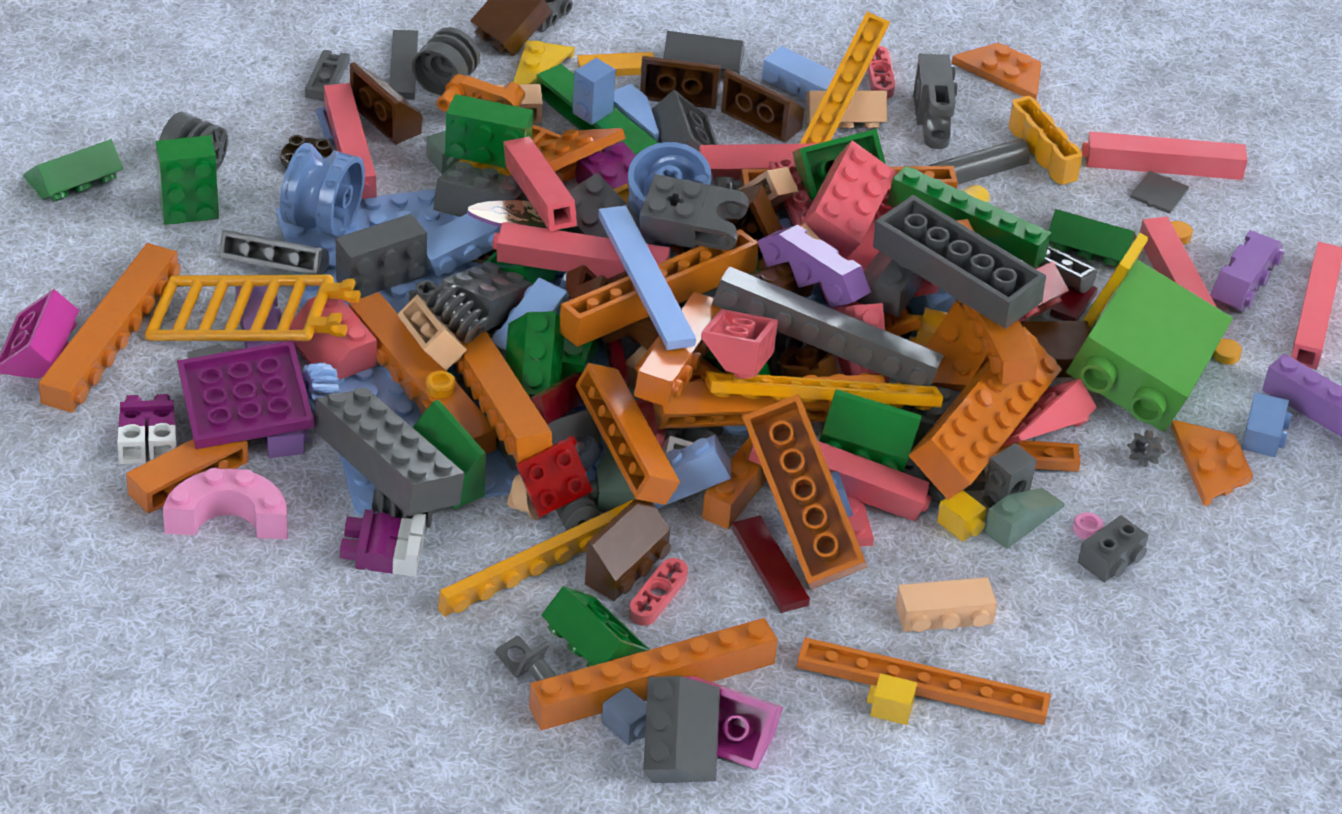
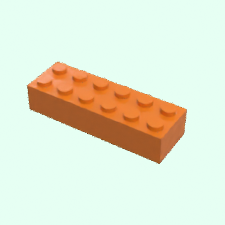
M796 394L742 416L810 589L818 588L868 568L800 395Z

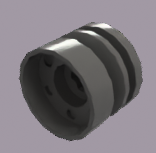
M453 27L441 28L435 32L427 44L415 55L412 61V71L422 88L441 96L453 76L456 74L470 76L476 70L480 63V52L473 39L462 30Z
M181 111L175 113L168 120L162 130L159 141L211 135L216 155V170H218L227 152L228 134L220 126L202 121L200 118Z

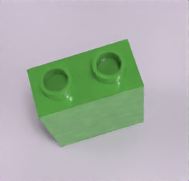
M1136 259L1065 373L1075 379L1081 378L1088 390L1105 396L1131 412L1137 420L1165 432L1191 394L1233 317Z

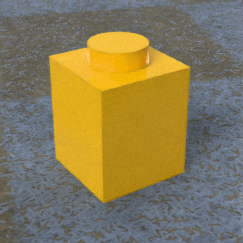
M962 490L949 500L945 498L940 502L937 522L963 542L972 535L977 536L983 531L987 508Z
M880 673L877 686L871 684L867 697V703L872 704L870 716L908 725L918 682Z

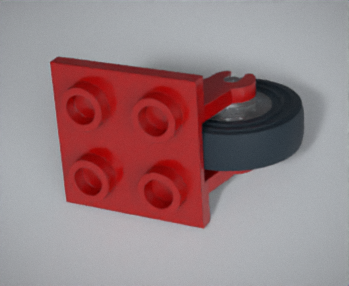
M568 436L567 439L560 440L557 444L516 463V467L539 518L593 491L586 475L588 467L593 465L600 457V449L593 437L581 436L575 438L574 436Z

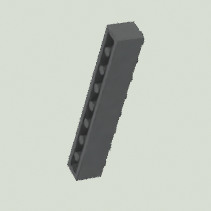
M730 266L721 278L712 302L713 305L725 310L778 319V332L906 385L931 386L944 356L941 353Z

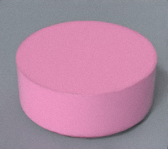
M1089 512L1078 514L1073 523L1074 533L1082 539H1088L1104 527L1103 520L1098 515Z

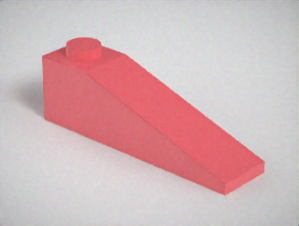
M1081 378L1048 387L1002 446L1030 439L1070 425L1078 427L1086 423L1090 419L1089 415L1097 407Z

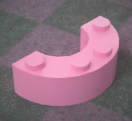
M211 468L181 482L172 490L164 503L165 534L196 535L198 528L205 521L216 516L233 515L249 521L256 529L257 538L288 539L287 506L284 496L271 481L253 473L251 470Z

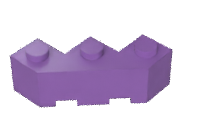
M799 225L776 231L758 240L767 267L789 261L798 287L821 282L830 308L853 303L871 293L860 264L852 259L850 261L846 260L838 254V250L821 239L815 240L807 235V230Z
M1249 230L1245 236L1244 245L1239 244L1230 258L1229 266L1224 265L1211 291V298L1241 312H1244L1246 307L1250 308L1256 296V292H1253V290L1258 291L1260 286L1266 285L1270 277L1268 269L1273 270L1275 265L1279 266L1284 257L1285 251L1282 250V243Z

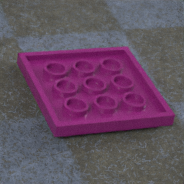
M293 340L177 360L195 449L315 428Z

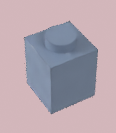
M626 687L603 703L602 724L627 745L637 739L645 738L647 703Z

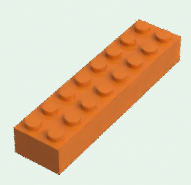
M1025 327L1023 329L1037 355L1036 379L1002 385L998 375L992 373L990 359H988L908 455L947 500L973 483L988 464L990 458L995 455L1062 370L1056 360L1038 343L1036 337Z

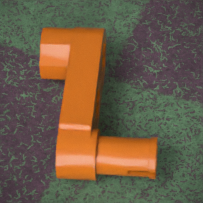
M456 74L446 85L444 93L436 100V105L441 111L447 112L454 95L458 94L518 107L525 99V91L515 82H510L504 87H500L470 76Z

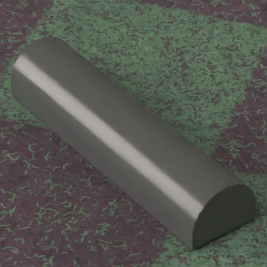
M1019 138L933 163L929 166H954L959 185L1029 164L1030 151L1027 143Z
M222 230L219 250L220 258L308 275H324L328 269L330 257L328 250L325 248Z
M1048 245L1046 257L1037 268L1054 261L1065 284L1081 293H1086L1096 279L1097 270Z

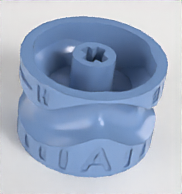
M677 142L657 143L643 149L634 157L628 169V189L630 193L628 205L640 216L655 174L710 185L712 174L709 163L696 149Z
M302 144L292 156L283 179L280 193V214L282 220L303 228L317 227L320 232L335 237L344 235L351 226L361 202L365 182L363 160L360 157L333 150L330 156L323 158L312 144Z

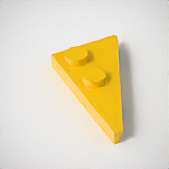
M527 40L513 82L519 85L536 84V75L561 64L568 57L573 58L575 47Z

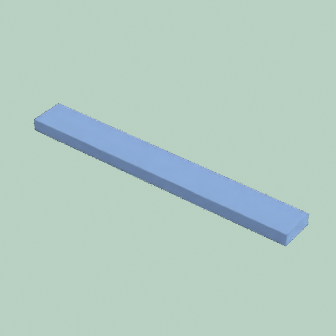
M626 205L599 209L598 218L666 349L673 350L695 346L696 337Z

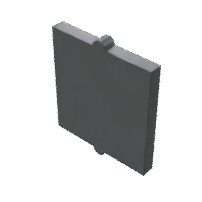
M1149 171L1132 192L1130 198L1145 203L1148 207H1155L1171 213L1189 190V186L1174 181L1171 177H1164Z

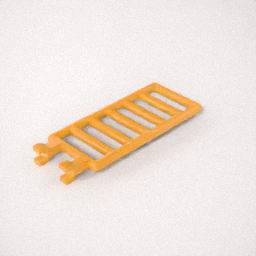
M173 275L168 279L146 329L145 338L148 341H310L314 333H329L336 337H345L348 327L347 325L340 324L343 317L341 313H331L328 317L320 316L327 299H343L346 302L358 303L361 293L359 290H353L356 283L354 279H344L342 283H334V278L331 275ZM216 286L198 330H185L202 288ZM242 286L224 330H210L228 287ZM254 286H268L251 329L236 330ZM280 286H294L277 329L263 330ZM306 286H320L303 330H289ZM177 287H190L173 329L159 330Z

